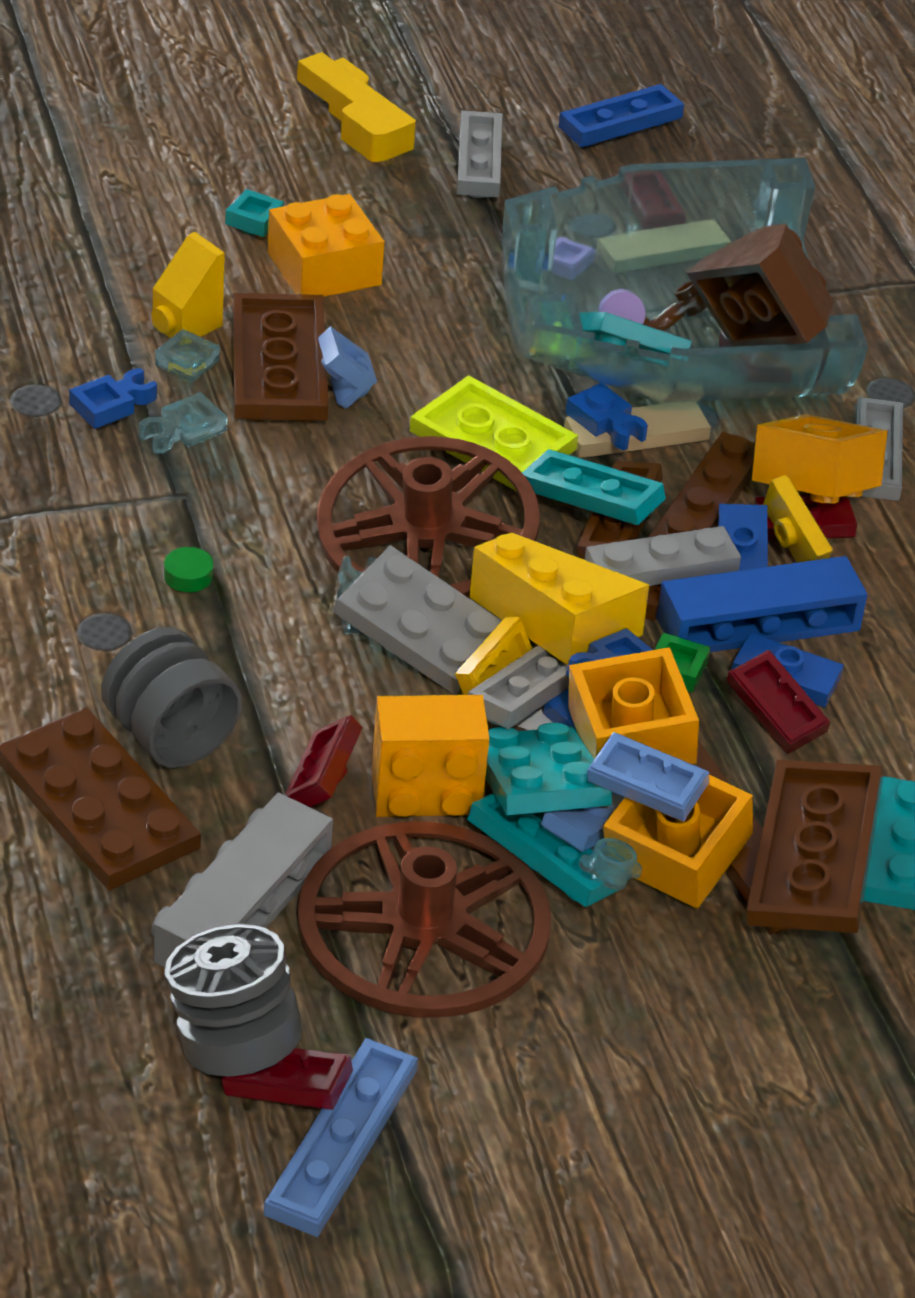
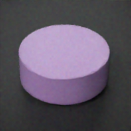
M617 289L611 291L602 299L598 312H607L643 324L645 321L646 311L643 302L636 294L629 290Z

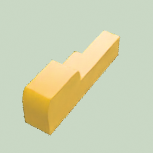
M323 52L298 61L297 81L329 104L328 111L342 121L341 140L371 162L385 161L414 149L416 120L368 86L369 77L366 73L344 57L334 61Z

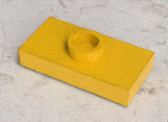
M784 475L771 480L763 505H767V514L774 524L775 535L779 543L784 548L788 547L797 563L830 558L833 550L789 477Z
M505 617L455 673L463 695H468L470 690L532 650L520 617Z

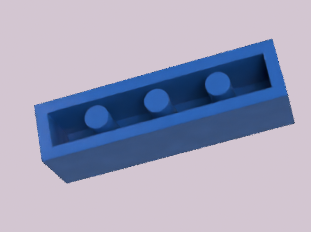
M847 556L662 581L656 619L663 633L711 647L710 652L742 648L749 633L776 642H786L860 631L868 594Z

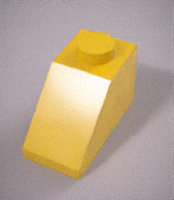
M193 232L186 237L153 287L152 325L180 346L223 326L225 252L198 233Z

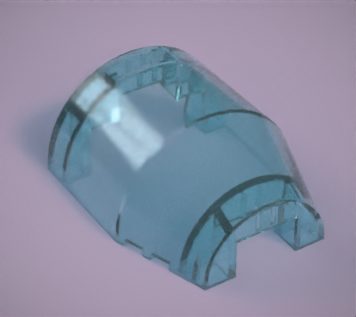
M806 158L630 164L620 167L617 176L597 181L593 175L584 177L580 187L559 192L553 186L505 200L503 217L505 297L512 337L517 351L522 357L658 403H680L844 394L850 390L860 374L868 345L857 314L830 315L827 327L808 343L720 347L719 335L722 330L707 307L702 312L688 317L685 312V316L664 331L692 341L689 349L672 347L669 354L639 349V341L627 339L625 346L596 341L595 333L583 331L579 313L598 312L602 299L608 293L617 289L629 290L636 294L644 304L645 318L651 321L676 299L674 295L675 290L690 281L686 272L704 257L760 227L786 223L799 236L802 242V250L809 260L803 241L814 197L815 185Z

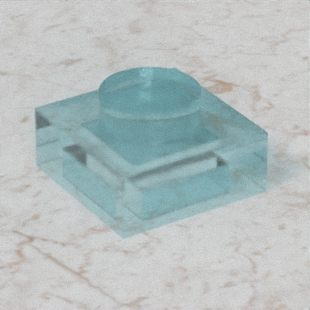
M184 329L155 350L156 366L192 383L220 359L219 345Z

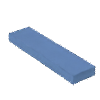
M365 1038L351 1061L353 1071L334 1110L322 1108L264 1202V1216L319 1237L417 1072V1057Z

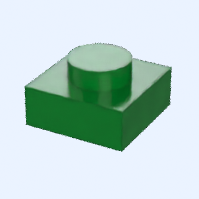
M663 633L655 650L670 647L686 689L693 693L708 663L711 647Z

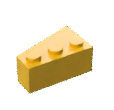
M512 532L500 535L496 539L474 547L469 597L501 620L505 617H520L528 638L566 665H568L572 655L588 652L591 642L627 628L637 637L643 635L649 584Z

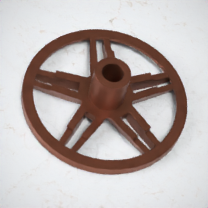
M425 436L387 442L368 449L348 461L330 479L321 495L317 510V528L320 545L327 560L345 580L353 584L365 570L353 562L343 550L382 545L407 539V557L418 564L419 548H433L430 572L439 578L445 539L475 547L496 539L500 535L512 532L537 542L540 513L536 494L524 474L509 460L484 446L449 437ZM416 450H443L473 457V459L465 465L459 464L451 471L449 465L438 458L421 457L405 465L403 462L399 464L392 455ZM378 461L385 471L403 489V492H400L384 471L381 472L374 462ZM487 464L490 465L481 475L478 474ZM366 467L394 504L354 514V519L332 524V511L339 493L354 475ZM498 471L512 483L522 500L525 513L523 529L502 523V518L465 507ZM471 579L450 584V586L471 599L469 597Z
M416 821L399 822L377 826L356 833L333 846L314 864L302 885L299 896L298 930L303 947L313 965L322 976L346 995L370 1007L389 1013L411 1017L439 1018L458 1016L485 1009L508 998L526 984L539 968L547 951L551 930V912L546 893L534 872L525 862L497 841L475 831L449 824ZM407 837H432L459 842L478 849L497 861L484 867L477 864L457 873L456 861L448 852L429 846L413 848ZM392 839L402 860L401 873L386 840ZM375 843L378 844L393 890L390 892H343L342 897H317L322 883L341 861L364 847ZM519 883H521L530 899L534 915L533 935L524 953L503 941V934L469 914L501 896ZM318 928L348 932L392 933L382 961L383 969L377 985L364 980L342 965L325 945ZM433 944H438L464 960L500 976L488 984L461 993L435 996L408 994ZM404 946L417 949L398 992L389 990Z

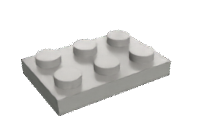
M391 545L337 599L333 609V613L454 695H458L461 692L455 673L502 621Z

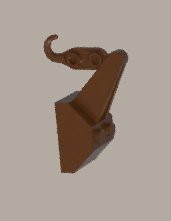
M785 223L760 227L704 257L686 272L690 281L675 290L674 295L676 299L651 321L645 318L643 325L666 331L685 316V312L688 317H691L708 307L733 349L808 343L827 327L834 301L826 289L824 277L811 265L803 252L799 236Z

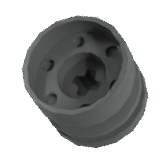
M175 627L155 628L133 639L119 651L109 664L101 683V699L110 713L119 719L127 731L133 733L138 743L158 764L168 768L191 765L204 759L217 749L234 729L242 708V694L237 685L217 664L208 659L206 653L196 646L193 639L186 632Z
M246 924L215 927L198 933L177 946L166 960L164 975L167 987L171 991L170 999L172 1006L178 1014L177 1027L183 1051L191 1066L206 1074L226 1077L252 1074L281 1061L292 1053L300 1041L302 1034L301 1017L296 995L290 987L291 973L286 964L287 955L285 947L276 933L261 926Z

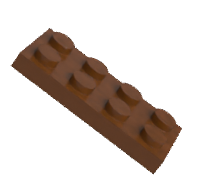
M233 293L234 419H250L254 421L265 419L297 420L302 422L311 420L328 421L327 371L321 362L323 355L318 341V337L325 332L323 295Z
M87 707L0 744V766L108 891L201 849V833Z
M791 760L776 761L747 905L748 926L858 933L883 784L882 766Z

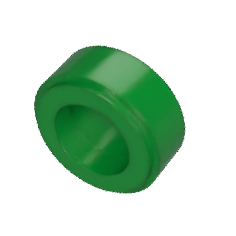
M177 548L168 553L164 559V580L171 588L180 592L191 593L203 590L213 580V559L210 554L199 548Z

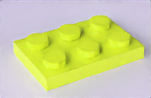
M469 375L410 417L409 431L419 437H449L484 446L509 460L521 472L527 469L548 449L570 455L577 449V434ZM446 451L465 463L473 459V457ZM487 464L481 472H484L490 465ZM498 471L493 478L517 491L502 473Z

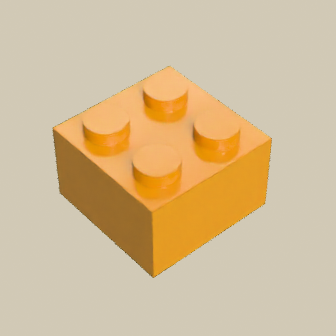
M350 193L331 195L328 198L303 203L295 202L287 206L269 209L267 253L295 294H313L326 297L382 285L385 241Z
M809 414L758 424L752 481L770 484L771 480L786 475L797 492L810 493V500L820 503H837L841 496L860 497L863 495L864 490L882 486L888 430Z
M670 647L569 665L568 709L577 734L594 759L612 733L615 732L687 763L697 764L699 718Z
M483 695L377 696L371 768L376 817L469 815L472 803L482 799L484 795L490 739Z
M709 775L708 786L684 822L625 797L603 825L605 859L625 874L698 909L753 834V795Z

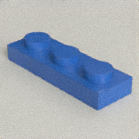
M659 84L561 112L558 127L580 147L592 146L601 141L618 136H626L632 132L660 126L666 122L680 119L683 117L684 103L666 87Z

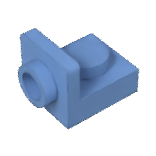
M330 326L318 337L323 355L321 362L326 371L332 376L331 384L338 405L347 409L357 399L365 396L377 382L369 354Z

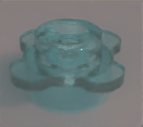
M615 838L600 839L597 841L591 855H582L579 860L580 868L587 873H591L592 878L596 882L615 890L624 889L626 881L631 878H639L642 874V867L636 862L637 854L629 844Z

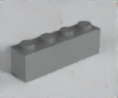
M279 792L263 809L257 808L251 814L246 827L233 841L227 840L221 846L215 860L202 874L196 873L189 880L184 893L171 907L166 906L158 913L151 929V934L154 937V962L165 968L166 960L177 946L192 936L215 927L246 924L267 928L302 889V885L314 864L331 849L333 818Z

